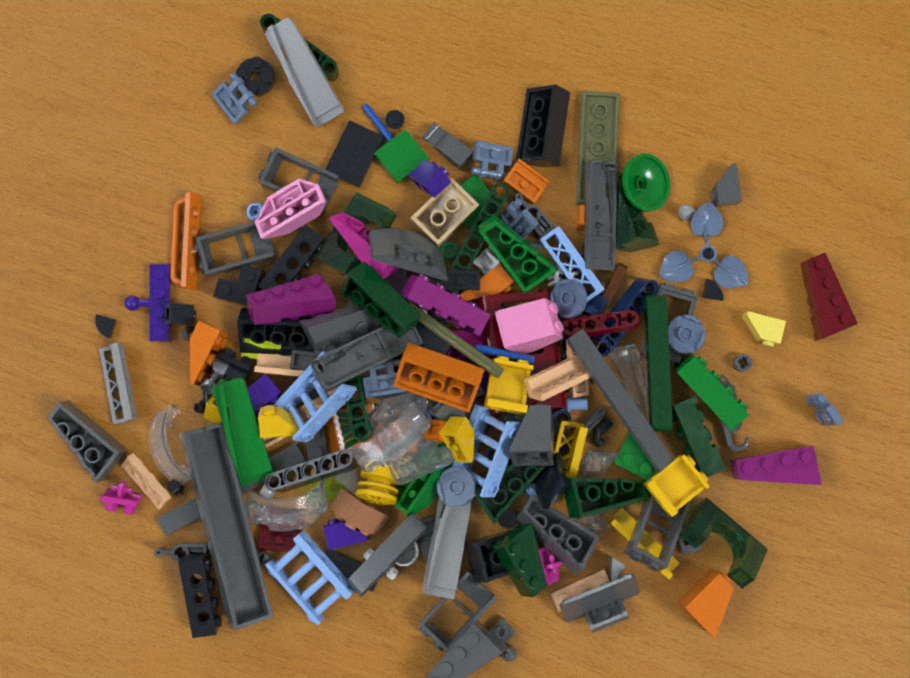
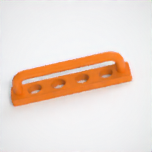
M186 192L185 197L179 198L174 204L170 260L171 282L188 290L197 289L198 254L195 244L197 243L196 237H199L201 195L193 192ZM185 205L181 279H179L178 256L181 207Z

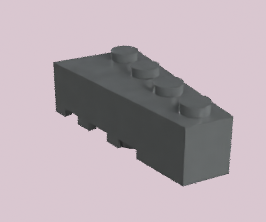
M70 401L59 402L47 417L59 435L69 444L70 450L80 459L84 469H87L91 474V478L95 483L105 480L128 451V449Z
M530 495L516 517L521 523H532L535 537L561 560L575 576L584 569L600 537L552 507L542 509L538 498Z

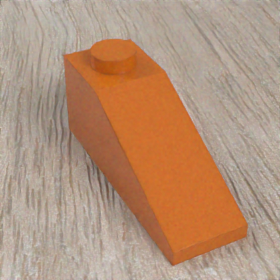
M499 263L480 279V290H465L460 296L466 302L478 301V297L484 295L507 294L513 289L514 281Z

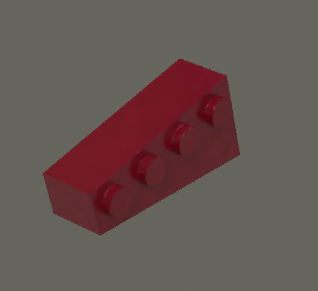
M826 253L800 263L804 286L808 295L807 302L811 311V324L814 327V340L824 339L857 325V320Z

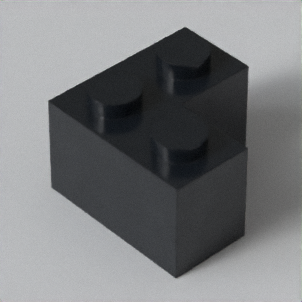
M243 264L237 283L218 278L213 297L247 307L246 295L261 290L258 285L264 278L265 272L262 269Z

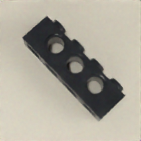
M305 224L258 286L265 290L283 285L277 282L281 275L287 277L284 284L300 280L304 269H309L313 264L314 256L324 250L326 240ZM310 245L308 253H301L302 246ZM292 260H298V266L295 269L289 268Z
M206 552L183 555L178 565L192 638L217 635L219 627L222 626L221 615L217 614L218 598L214 596L215 581L210 576L212 569L211 560L207 559ZM194 574H199L202 578L198 579ZM197 593H203L205 597H200ZM205 611L209 615H203L201 612Z

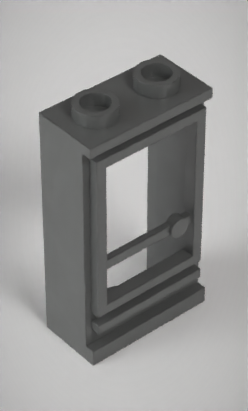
M275 147L274 151H271L267 157L268 164L266 168L262 169L259 174V183L263 187L275 192L282 189L272 184L283 160L308 170L309 173L305 179L306 181H309L312 173L321 176L318 184L326 200L322 211L325 214L340 182L339 176Z
M255 221L196 237L195 249L202 259L200 268L202 273H205L208 277L240 269L243 264L250 266L276 259L271 238L261 239ZM248 232L251 234L256 257L249 259L245 255L240 236ZM237 236L243 260L215 268L209 243Z
M669 283L658 286L656 295L665 294L689 301L686 315L693 316L698 295H695L694 291L689 289H682L681 291L675 289V286ZM645 332L639 350L640 354L646 353ZM669 346L670 361H673V364L680 363L681 353L675 352Z
M648 491L650 499L644 501L624 553L629 555L632 560L646 564L648 569L659 572L666 569L669 565L690 504L686 503L677 510L678 513L670 517ZM650 512L671 523L669 530L667 531L666 528H661L647 520ZM646 523L660 530L662 534H667L658 558L637 547Z
M468 569L458 579L457 588L459 587L479 608L472 615L470 610H467L454 598L453 601L470 618L449 640L429 621L430 617L442 606L447 598L441 597L418 623L420 632L426 637L430 636L435 640L433 644L440 651L444 649L448 652L469 627L497 599L482 582H474L473 574Z

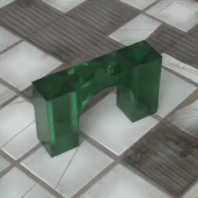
M357 192L344 210V213L363 222L365 225H373L380 229L390 228L397 217L387 206ZM335 226L315 256L323 264L344 276H347L349 271L362 263L358 258L348 253V243Z
M706 497L694 507L680 536L695 549L708 539L711 532L722 536L728 542L733 552V562L727 576L743 589L756 579L768 549Z

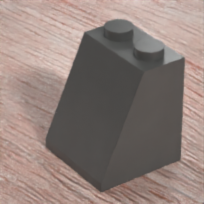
M545 403L530 405L509 448L513 466L554 465V426L551 405Z

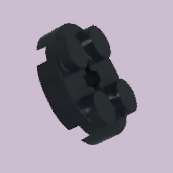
M260 57L245 60L236 70V75L243 79L246 88L252 91L256 97L266 95L273 88L275 73L271 65ZM254 73L260 74L258 76V81H256L255 79L251 81L252 75Z

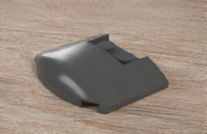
M381 228L369 231L371 260L447 281L448 277L443 252L426 237L401 228Z

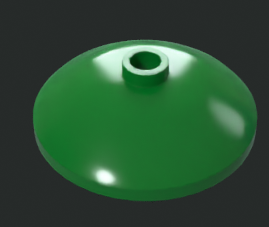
M647 153L638 154L627 162L623 170L622 185L628 201L635 208L644 212L655 211L661 208L667 201L670 193V178L665 165L656 156Z

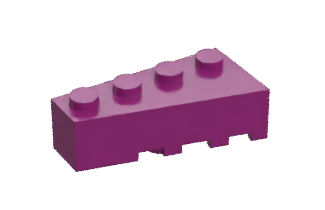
M321 274L246 295L248 313L254 325L281 322V319L284 318L299 320V317L311 315V318H315L319 314L331 313L336 310L335 296Z
M422 274L418 276L410 275L401 292L403 298L463 331L478 336L481 335L490 314L477 308L476 304L462 300L460 295L445 291L446 288L438 283H430V279Z
M802 446L730 460L734 479L822 485L814 446Z

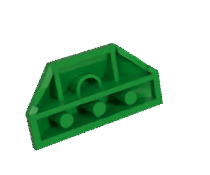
M433 442L426 447L419 448L402 472L401 482L396 485V489L399 492L398 495H395L397 501L394 506L407 516L428 507L437 496V482L442 476L441 474L453 466V456L446 444Z

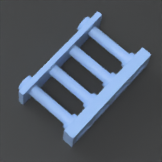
M322 351L319 356L324 355L328 352ZM310 364L276 401L274 406H280L287 412H290L299 430L292 439L294 441L308 442L313 439L314 435L340 407L352 397L357 388L341 384L335 387L336 391L329 397L327 391L321 387L317 377L313 376ZM314 387L324 403L318 410L309 397V392ZM301 401H303L311 415V418L306 423H304L296 409Z
M475 403L469 419L475 431L472 463L454 461L452 467H461L473 474L476 483L483 487L480 493L481 497H495L510 458L509 448L521 423L507 421L505 424L492 417L490 409L484 408V404ZM487 423L503 432L499 442L484 434ZM480 442L496 450L492 461L477 452ZM474 460L489 468L486 479L471 471Z
M303 530L293 539L296 542L295 546L278 562L274 558L271 559L265 566L268 573L281 583L307 613L308 619L313 623L315 622L318 626L325 618L322 612L340 596L347 600L355 591L347 583L348 579ZM304 552L309 557V561L290 577L283 567L298 553ZM314 566L318 567L322 572V576L303 592L296 582ZM327 581L331 582L335 587V591L316 607L309 597Z

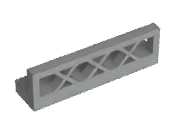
M117 342L110 344L108 347L99 348L113 425L138 420L124 344ZM105 352H112L113 363L106 359ZM113 368H115L116 382L110 379V373ZM117 387L119 389L120 401L115 399L113 395ZM120 406H122L123 419H118L117 411Z

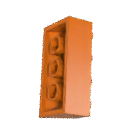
M408 342L393 386L470 412L481 383L484 368Z

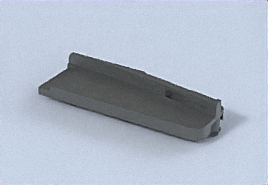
M594 160L588 162L586 166L584 251L586 269L615 271L617 166L613 161L604 163ZM605 184L609 185L610 198L606 197Z
M381 327L315 358L311 364L312 374L315 378L317 377L324 390H330L402 355L408 342L417 346L424 342L415 327L400 339L386 328Z

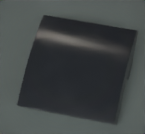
M559 452L554 454V465L545 466L534 479L536 494L542 509H549L571 485L564 473L567 466Z

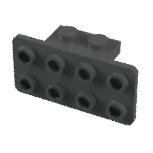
M625 574L615 581L605 582L600 587L592 590L588 589L578 596L564 599L559 605L565 621L569 623L585 616L591 632L594 633L629 619L622 601L639 594L636 577L634 574Z

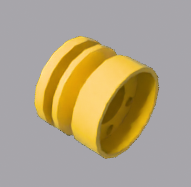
M362 462L359 475L367 481L357 483V486L361 489L356 490L355 496L376 505H395L397 498L393 495H398L399 491L391 485L400 484L403 470L383 462Z

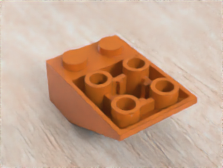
M198 321L190 337V384L200 386L204 379H209L211 375L209 372L213 361L220 350L224 349L228 343V334L201 321Z

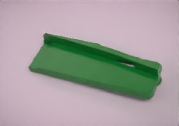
M235 377L230 381L221 379L218 381V384L213 386L212 392L225 429L226 441L243 489L248 484L266 480V477L274 471L264 439L260 438L259 423L245 379L243 377Z

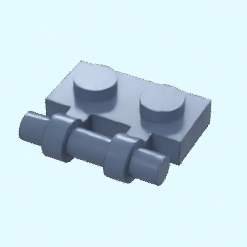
M232 73L229 76L232 83L222 82L211 95L234 124H238L250 112L246 104L249 103L253 108L258 102L253 92L249 91L244 85L243 79L238 77L236 73ZM237 89L243 95L241 98L236 94Z
M476 141L473 161L480 162V167H472L471 173L478 175L480 178L491 177L496 181L504 180L508 174L504 172V167H511L513 147ZM488 164L496 165V169H488Z
M516 199L507 206V210L503 211L499 218L525 239L539 223L527 209L522 212L520 211L522 201Z
M400 358L392 359L369 370L370 377L363 378L365 398L405 392V390L393 386L397 373H394V367L400 365ZM388 369V374L376 376V370Z
M822 393L807 396L806 402L815 407L813 409L816 413L815 418L820 424L836 426L843 422L834 405L830 404Z

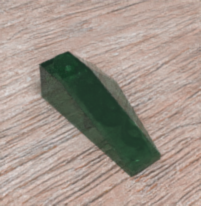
M617 172L615 246L618 251L634 252L658 246L659 242L652 223H647L643 215L644 211L638 210L628 201L622 185L623 173Z

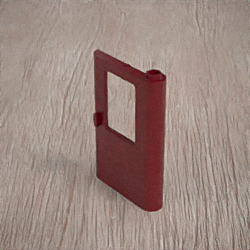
M540 289L538 292L495 294L478 297L479 309L490 314L482 331L483 345L505 350L495 315L496 311L501 310V303L536 301L543 298L551 301L550 289ZM560 340L543 347V353L529 354L530 356H535L534 363L529 364L534 366L530 376L562 362ZM484 354L491 360L497 358V356ZM486 371V377H487V383H488L489 372ZM566 390L544 401L529 398L527 393L526 405H528L529 409L530 405L545 403L551 405L552 410L568 408ZM490 409V414L503 413V411Z

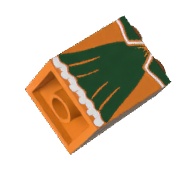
M377 403L368 404L372 427V439L368 443H359L352 437L347 409L338 410L325 423L332 453L345 449L352 451L386 441L387 431L381 422L383 413ZM356 410L354 417L360 418L363 415V410ZM360 429L357 434L358 438L366 435V429Z

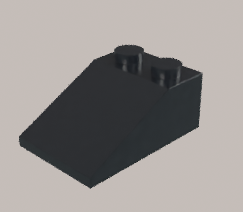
M511 530L465 543L474 582L487 583L508 575L492 545Z

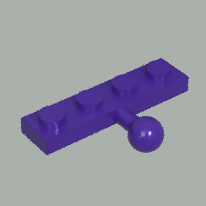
M150 264V299L128 296L124 302L125 307L130 311H135L139 307H150V342H170V325H164L165 305L170 304V264Z

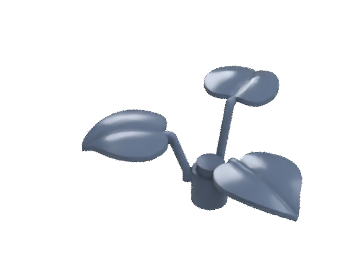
M707 202L699 207L691 219L690 226L692 232L695 235H703L705 247L700 249L699 256L689 260L688 255L683 251L676 250L668 253L663 259L659 271L661 278L670 282L686 281L694 274V268L691 263L701 259L704 262L713 260L719 266L714 271V279L721 287L735 288L748 285V274L741 260L735 256L728 255L720 263L716 258L717 252L715 248L710 246L707 235L715 236L719 234L724 224L722 215L712 202Z

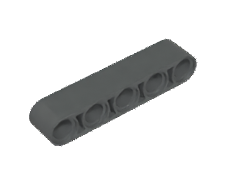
M415 513L411 514L349 577L347 583L360 597L363 596L427 531L428 527Z

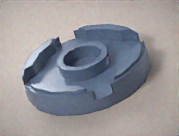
M562 279L554 285L555 287L551 291L550 299L556 304L559 315L563 318H574L580 315L587 304V293L584 286L574 279Z
M681 315L671 320L668 324L669 346L675 352L689 354L697 351L703 345L706 333L703 324L696 317Z
M451 467L441 474L442 476L437 482V493L444 503L452 507H463L472 501L477 491V484L471 472L461 467Z

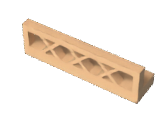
M258 353L257 366L254 369L256 373L299 377L304 371L290 369V356Z
M574 355L524 379L529 398L544 401L591 378V376L577 356Z

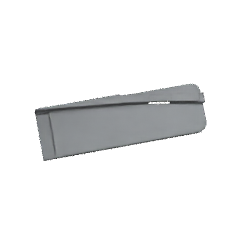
M285 18L277 24L268 27L265 36L282 64L289 83L314 126L321 127L344 113V107L294 20ZM281 46H283L288 60L285 59Z
M440 497L438 498L422 594L454 600L471 502L463 507H452L444 503ZM444 504H445V508H444L442 517L440 518V515H441L443 506H444Z

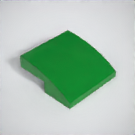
M407 130L395 136L374 153L375 157L397 184L409 177L408 174L424 159L429 161V157Z
M477 175L471 176L460 184L479 204L477 209L464 222L468 229L473 226L490 193ZM492 204L486 206V211L489 214L496 210V207Z

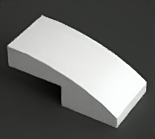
M489 246L473 263L486 275L501 261Z

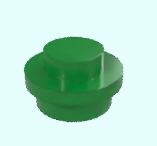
M447 241L439 248L443 252V257L446 261L454 260L458 255V247L453 242Z

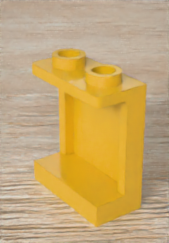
M497 356L492 361L501 366L504 372L499 378L489 373L484 408L524 415L528 409V405H526L528 392L524 379L530 377L534 366L529 365V362L525 360L513 362L509 361L508 357Z
M680 454L667 467L644 483V486L670 517L678 513L677 510L702 490L710 487L707 483L709 481L702 471L698 472L694 467L696 463L689 455Z

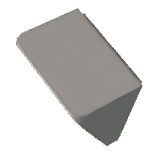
M610 556L609 579L615 581L622 573L625 565Z

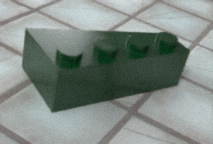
M364 261L347 273L340 294L345 299L347 297L353 300L352 304L357 308L362 306L366 309L369 317L372 319L378 318L380 325L399 339L416 327L421 315L372 266H369Z
M696 396L687 397L672 404V422H674L677 428L675 434L685 445L683 448L685 455H689L696 463L694 466L698 472L702 471L706 477H709L726 468L716 445H711L712 434L707 426H704L702 423L705 417L702 411H699L695 406L698 403Z
M511 459L507 463L495 497H481L480 493L483 487L477 484L475 497L493 524L545 466H513Z

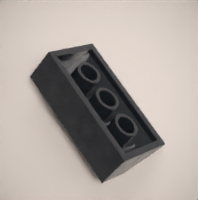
M556 84L527 89L516 161L521 159L527 165L544 168L560 165L570 91Z
M241 308L237 319L240 353L292 355V350L315 352L299 322L304 319H312L311 315L301 316L299 320L284 318L281 319V322L254 325L248 313V308ZM245 338L251 339L256 344L271 341L277 345L282 344L281 349L261 348L245 342Z

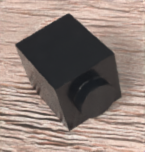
M174 303L165 305L164 325L188 326L192 325L196 319L194 305Z

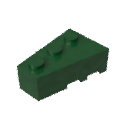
M520 523L492 545L493 550L521 596L534 597L547 586L532 523Z

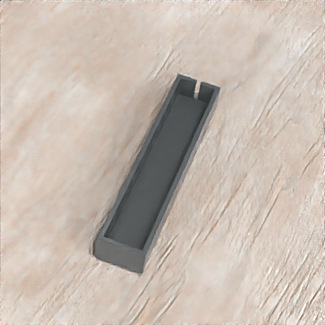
M223 423L180 433L229 628L238 630L272 618L273 613L234 462L226 441Z

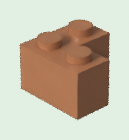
M341 488L330 506V509L336 513L334 517L342 522L346 521L345 525L352 530L358 528V531L365 536L371 534L378 537L389 518L380 509L357 498L355 494Z

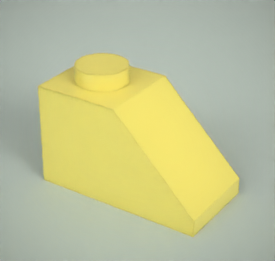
M749 311L743 313L742 318L756 341L762 342V345L767 347L781 344L786 321Z

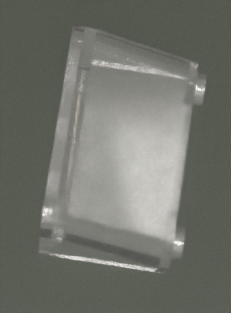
M411 392L383 399L369 413L374 437L398 485L412 482L455 461L452 451L447 446L438 448L436 442L426 441L423 438L428 426L423 416L427 409L428 401L425 397Z

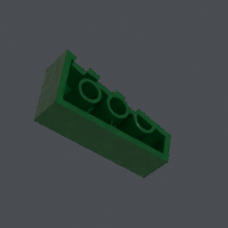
M567 478L571 485L564 491L569 518H583L650 499L648 490L644 486L645 479Z

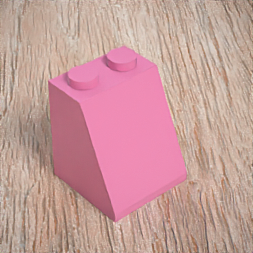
M543 298L496 311L495 315L504 348L527 355L564 339L562 333L564 329L557 316L558 308L556 304Z

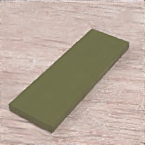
M582 91L576 205H586V166L588 162L594 160L604 163L613 161L617 166L620 93ZM605 184L606 197L610 198L609 185Z

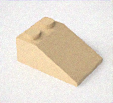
M453 178L450 179L451 183L435 198L431 197L410 218V223L438 248L457 231L479 206Z

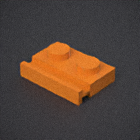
M518 159L502 182L507 184L516 193L522 194L523 198L533 205L550 181L521 159Z

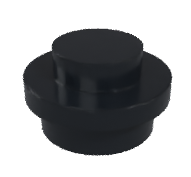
M392 110L386 115L385 120L389 128L399 129L404 125L405 118L400 111Z
M174 479L166 483L168 492L174 496L178 494L183 495L182 491L185 487Z
M507 509L498 518V522L503 528H512L517 523V514L512 509Z

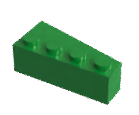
M495 214L478 225L479 233L524 293L557 272L555 264Z
M694 353L687 354L680 360V363L674 366L676 372L732 431L749 416V413L746 411L749 407L741 399L737 401L734 398L733 394L735 392L727 384L725 386L722 385L719 381L722 378L714 370L710 372L706 367L708 363L700 355L697 357Z
M627 430L611 463L648 481L658 472Z

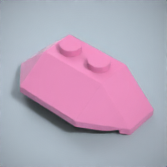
M297 179L267 197L259 217L255 220L261 239L289 234L320 216L326 204L320 185Z

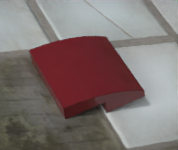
M262 508L258 549L289 552L296 543L293 539L300 533L302 511Z

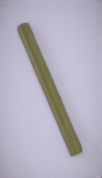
M408 302L421 315L419 323L494 377L499 378L503 374L504 369L412 302Z

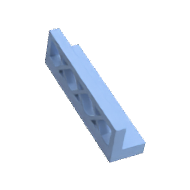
M559 226L540 239L542 245L567 279H573L570 275L571 268L577 269L581 275V280H574L579 281L582 285L583 283L587 284L593 292L587 297V302L605 290L590 269H586L585 261ZM553 236L559 244L558 248L550 247L546 240ZM560 252H564L570 260L569 264L561 263L559 260Z

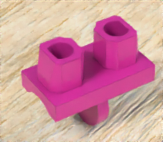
M121 481L119 486L113 485L112 489L108 488L106 493L101 495V501L105 503V510L116 511L118 504L124 505L123 512L125 514L133 515L139 502L142 500L143 494L134 493L133 488L127 487L126 481Z
M546 547L540 548L539 553L548 586L560 580L557 567L562 565V561H555L554 554Z

